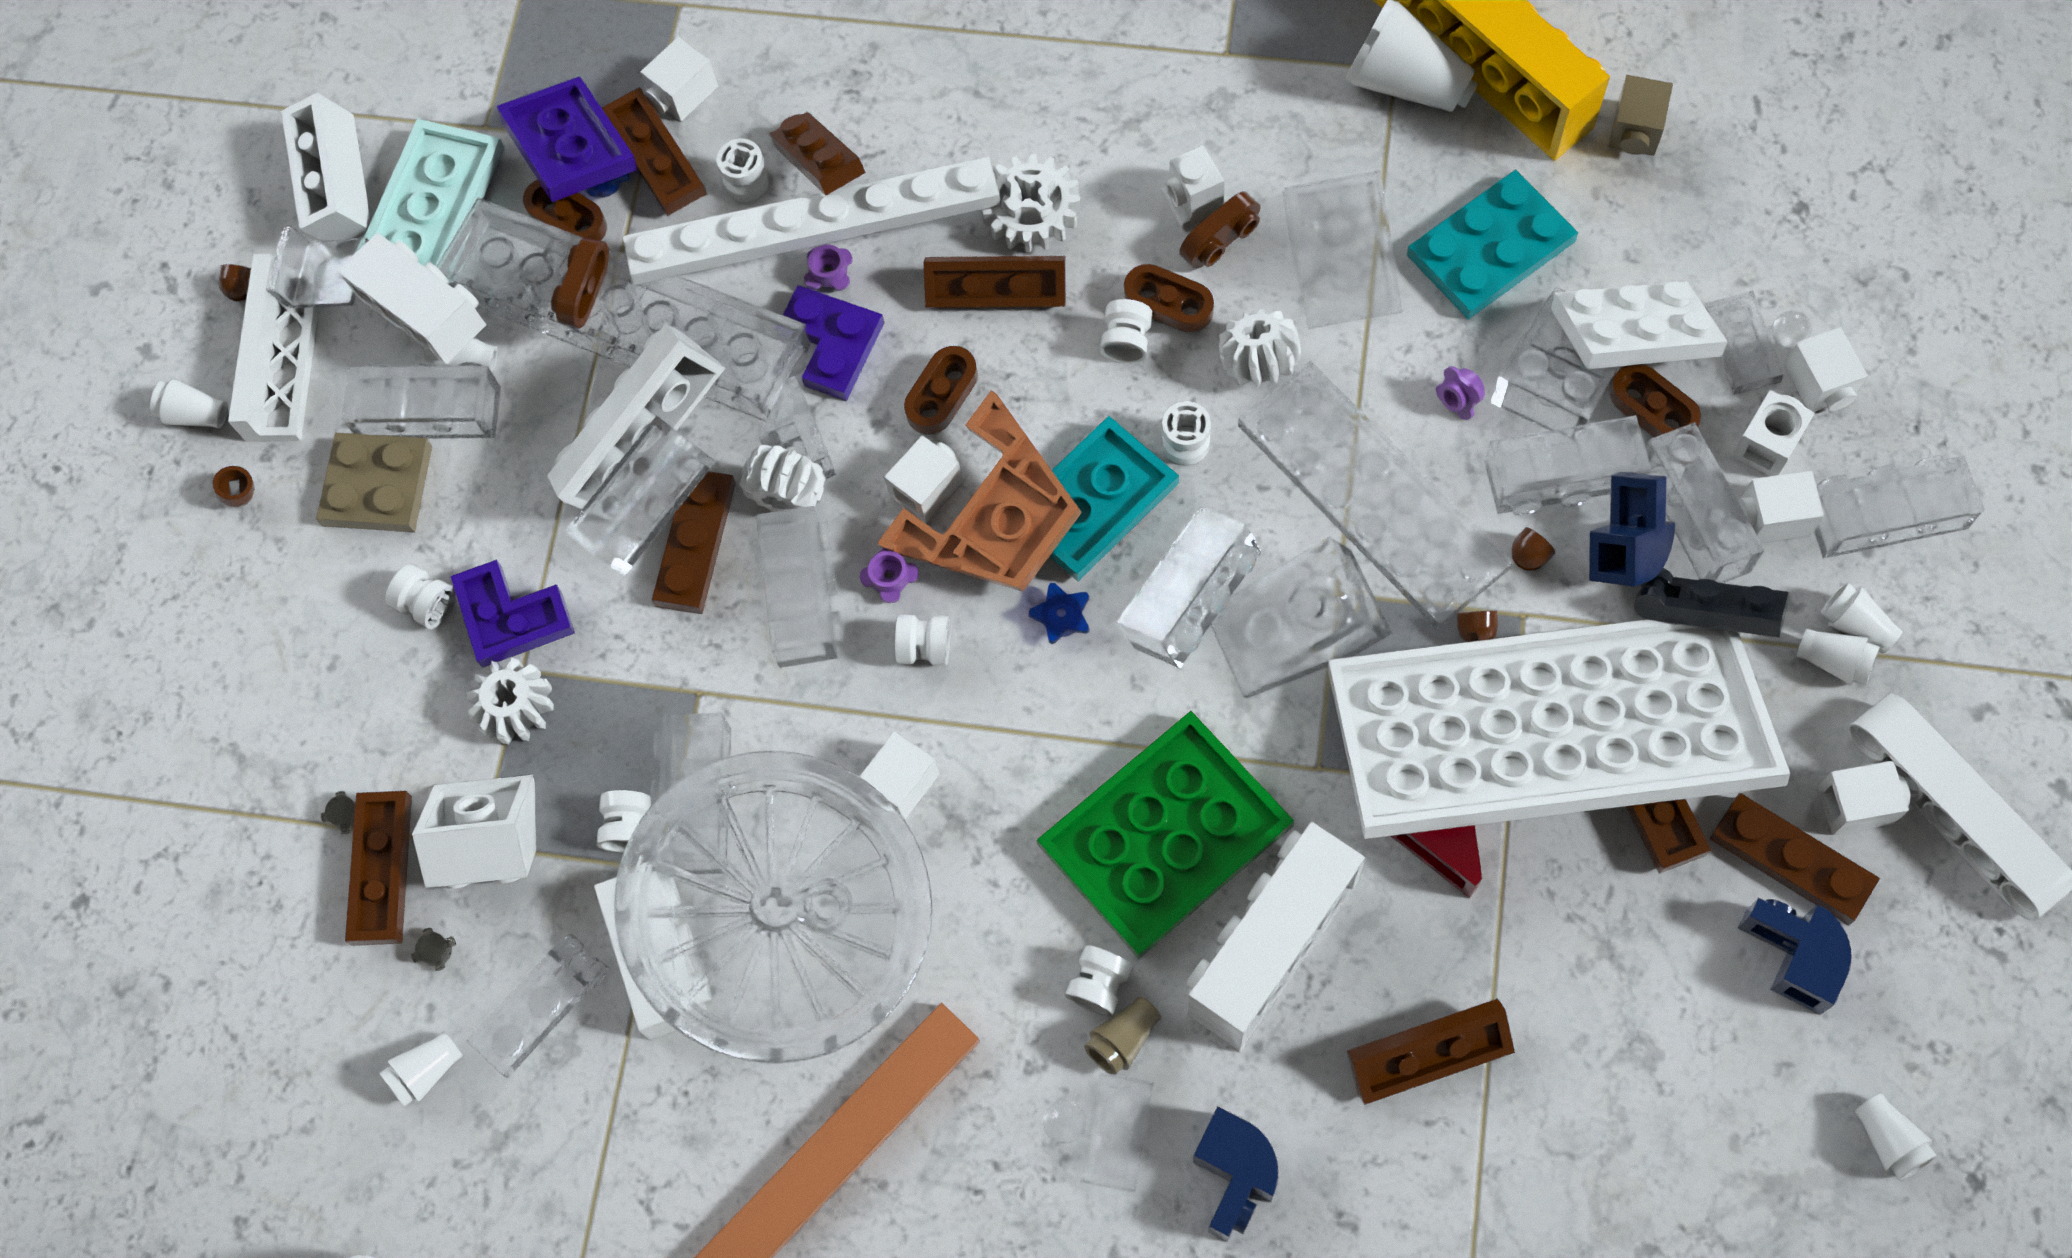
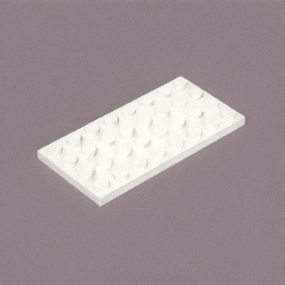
M1640 620L1328 660L1330 683L1364 839L1787 786L1790 777L1787 763L1739 632L1654 620Z

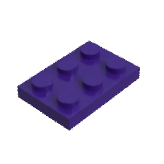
M580 76L496 106L501 123L551 202L637 170L634 155Z

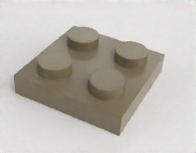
M335 432L316 520L323 527L415 533L432 451V445L428 439Z

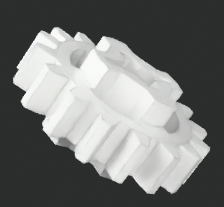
M1031 154L1028 163L1022 164L1017 156L1012 157V168L1010 169L1000 164L996 166L997 179L995 180L1000 195V205L1005 194L1008 196V199L1004 201L1005 208L1001 210L1000 205L982 209L984 225L991 226L992 237L997 240L1006 235V244L1009 249H1012L1017 242H1023L1025 252L1027 253L1031 252L1033 243L1040 242L1044 250L1050 249L1049 239L1053 236L1061 242L1065 241V227L1075 229L1077 226L1076 213L1081 212L1077 180H1070L1069 168L1065 166L1056 171L1055 160L1052 157H1049L1044 164H1039L1036 154ZM1060 196L1061 204L1056 212L1053 207L1057 205L1056 198Z

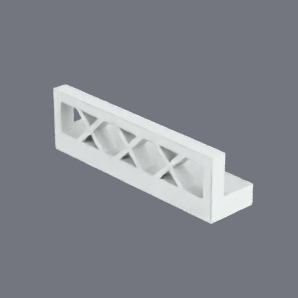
M253 254L228 422L246 442L301 441L324 276L319 269L283 270L272 254ZM308 284L307 295L291 307L285 301L287 285ZM296 320L302 326L301 336L285 348L279 342L280 332ZM290 361L296 367L295 378L279 390L273 384L274 373ZM285 403L290 409L288 427H267L268 415Z

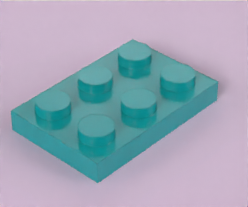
M1515 169L1410 244L1407 256L1469 320L1575 243L1579 232Z
M1108 416L1052 469L1082 513L1049 557L1079 582L1179 484V475L1114 419Z

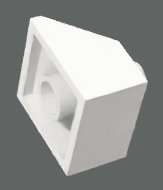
M533 775L434 785L412 833L425 888L444 886L448 889H457L470 883L486 881L504 884L528 876L536 853L535 782Z

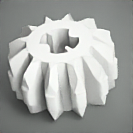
M1262 308L1254 315L1242 312L1240 321H1228L1226 331L1219 334L1220 342L1218 346L1222 367L1226 370L1227 376L1236 378L1239 385H1244L1250 381H1253L1257 388L1265 381L1277 384L1279 375H1292L1293 366L1300 362L1301 346L1297 328L1294 326L1292 319L1283 318L1281 311H1275L1269 315Z
M760 445L757 450L752 451L749 460L746 459L741 472L743 476L739 485L742 487L744 495L749 499L755 500L757 506H764L770 509L771 512L776 511L787 517L792 515L805 517L808 513L813 512L816 503L820 502L826 477L823 475V469L819 464L811 462L809 456H802L796 453L794 449L787 450L779 445L773 447Z
M511 658L505 670L498 662L491 661L492 674L488 677L483 674H475V681L481 687L466 692L468 701L474 705L468 710V715L475 724H480L479 731L485 737L492 738L497 735V738L503 744L509 745L515 733L523 741H529V728L533 725L537 728L546 729V722L540 714L554 711V704L547 697L552 692V686L547 679L541 678V672L535 665L529 664L523 668V664L518 659ZM512 697L515 702L508 705L506 701Z

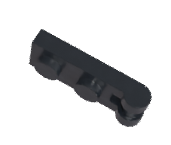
M1663 568L1654 579L1641 584V590L1638 592L1634 602V610L1640 617L1648 620L1780 638L1788 607L1789 592L1772 590L1765 586L1748 587L1719 583L1712 579L1694 580L1673 577L1670 571Z

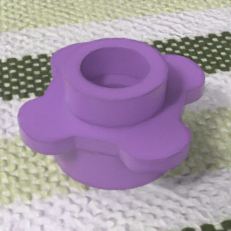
M826 244L815 247L808 252L809 272L804 276V282L808 288L816 290L822 286L833 287L836 291H841L849 286L850 279L847 275L848 265L853 261L849 250L845 248L839 249L834 245ZM826 267H832L830 272L824 271Z
M1450 366L1444 370L1445 379L1443 383L1436 387V394L1447 409L1457 412L1461 419L1469 420L1474 416L1473 407L1481 402L1485 396L1483 382L1470 369H1458Z
M883 548L872 557L868 567L862 569L860 580L863 586L873 587L878 591L884 602L894 603L900 599V592L904 587L918 579L919 573L915 564L906 563L899 553L886 551ZM887 572L894 573L892 578H885Z

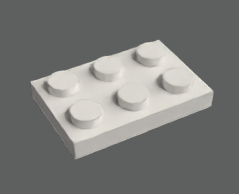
M1687 281L1559 292L1554 294L1551 305L1552 312L1587 369L1722 357L1728 342Z

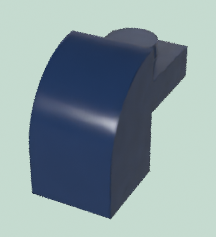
M1627 472L1611 475L1610 525L1590 531L1589 581L1635 587L1654 579L1661 572L1670 555L1675 534V522L1666 521L1667 476Z
M1758 898L1745 911L1738 929L1787 953L1770 990L1819 1015L1823 1014L1835 1005L1851 967V946L1844 928L1829 911L1818 904L1801 919L1796 916L1797 912L1791 906L1775 899L1764 901Z
M1217 1106L1193 1155V1163L1230 1181L1208 1229L1209 1233L1228 1242L1233 1230L1244 1234L1257 1206L1256 1203L1248 1200L1251 1193L1271 1203L1278 1183V1163L1271 1143L1256 1126Z

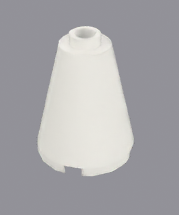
M1387 0L1344 79L1357 87L1452 112L1456 105L1465 108L1478 86L1477 82L1471 80L1475 70L1403 5L1395 0Z

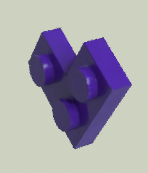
M797 285L778 324L782 333L817 345L801 377L804 386L847 401L884 325V319L881 313Z
M497 559L450 576L476 661L482 668L491 665V661L500 662L575 634L562 591L557 584L513 600L503 568Z

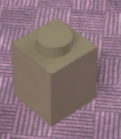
M1626 74L1617 103L1608 147L1622 149L1624 152L1634 155L1647 154L1655 156L1664 131L1673 83Z

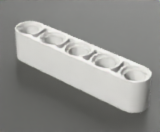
M1888 694L1849 725L1848 731L1853 743L1873 764L1894 761L1898 776H1903L1909 786L1910 803L2019 915L2025 919L2036 921L2072 891V870L1905 699L1896 694Z

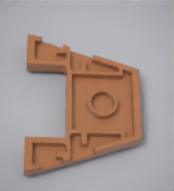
M991 390L965 426L970 432L1003 455L948 530L944 534H939L903 508L877 543L886 551H894L904 557L1023 592L1082 512L1005 404Z

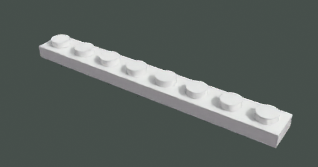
M985 157L833 191L827 196L819 193L625 235L623 240L630 276L633 284L637 285L1000 205V195L990 158Z

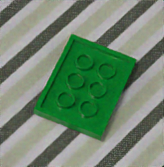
M1189 711L1037 839V845L1133 954L1140 959L1294 826V820L1192 711Z

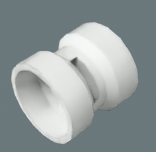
M739 138L731 140L721 147L716 160L729 196L740 202L755 201L762 197L768 190L770 181L761 150L757 144L749 139Z
M1119 299L1109 302L1106 306L1104 318L1108 329L1102 334L1100 353L1105 358L1118 363L1133 364L1143 361L1146 358L1148 340L1145 337V332L1151 328L1152 310L1146 304L1136 300Z
M1184 401L1170 406L1164 413L1162 420L1163 451L1168 459L1176 464L1185 466L1196 464L1203 460L1209 451L1210 416L1204 407L1195 402Z
M408 564L400 569L391 580L386 592V604L400 613L410 612L413 614V619L427 629H434L445 621L456 600L453 586L442 580H429V574L414 564Z
M899 614L895 632L896 662L913 664L917 659H926L931 665H948L951 641L950 617L933 616L929 620H919L915 615Z
M614 790L602 793L599 811L604 816V822L597 833L598 848L618 853H636L647 850L649 832L645 828V818L651 813L652 798L647 794L628 790Z
M1085 946L1079 960L1081 965L1080 975L1070 981L1065 997L1095 1013L1109 1017L1113 1016L1119 1003L1116 992L1120 985L1127 983L1133 965L1104 949Z

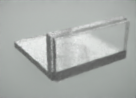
M286 225V227L282 228L266 291L289 308L352 306L356 295L337 271L369 240L367 238L310 241L293 225Z

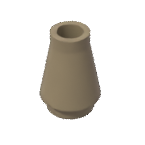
M1138 996L1129 1006L1089 1032L1090 1040L1084 1046L1085 1051L1098 1067L1112 1076L1117 1075L1121 1069L1129 1070L1151 1030L1161 1019V1015L1153 1004L1145 998Z

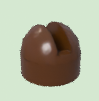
M234 264L221 265L218 278L221 292L230 300L236 302L246 301L251 268Z
M227 466L219 470L213 478L215 495L226 506L232 508L244 506L252 499L255 488L253 479L246 469L239 466ZM239 480L240 494L232 495L229 481Z
M1525 527L1515 538L1511 551L1515 564L1527 571L1537 570L1546 565L1556 553L1553 546L1543 536L1528 527Z
M1498 611L1457 613V627L1460 637L1465 642L1478 641V639L1479 641L1494 639L1498 629Z

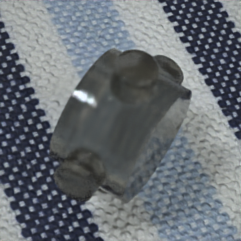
M345 791L336 792L335 797L327 803L325 812L320 815L322 822H331L341 830V834L351 833V828L354 827L355 802L346 796Z
M426 928L422 931L423 935L416 943V952L411 953L414 963L422 960L429 966H433L435 971H441L445 969V963L449 960L452 947L456 945V941L453 936L444 938L439 933L433 932L432 928Z

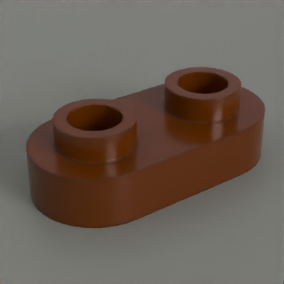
M535 180L526 188L523 194V204L531 220L570 246L578 245L585 237L601 241L607 232V222L600 207L579 192L551 202L539 181ZM555 204L552 209L544 210L547 205ZM583 226H590L584 231H579Z
M1245 191L1235 194L1187 235L1180 247V256L1195 269L1204 265L1206 267L1214 265L1222 257L1228 245L1238 237L1241 239L1246 238L1256 229L1260 222V217L1258 216L1260 204Z
M585 237L578 245L572 246L567 260L568 270L563 283L556 286L551 298V310L553 313H556L559 324L579 329L586 324L608 269L609 248L605 241Z
M1153 264L1136 266L1125 277L1124 298L1136 300L1149 306L1152 310L1153 320L1183 332H1197L1204 329L1213 318V295L1203 284ZM1145 290L1153 291L1155 295L1149 298H1145L1141 296L1140 293ZM1186 308H1194L1198 312L1194 315H1186L1182 311Z
M947 346L938 350L932 356L907 394L904 402L907 421L915 431L931 435L939 433L949 426L977 382V366L971 352L960 346ZM956 371L962 374L956 380L947 378V375L951 372ZM927 409L938 411L933 417L922 416V413Z
M1645 364L1623 366L1615 374L1610 387V398L1618 410L1663 444L1677 446L1687 443L1692 439L1701 422V412L1694 400L1653 368ZM1627 390H1637L1642 397L1633 398L1628 395ZM1664 420H1675L1680 427H1669Z

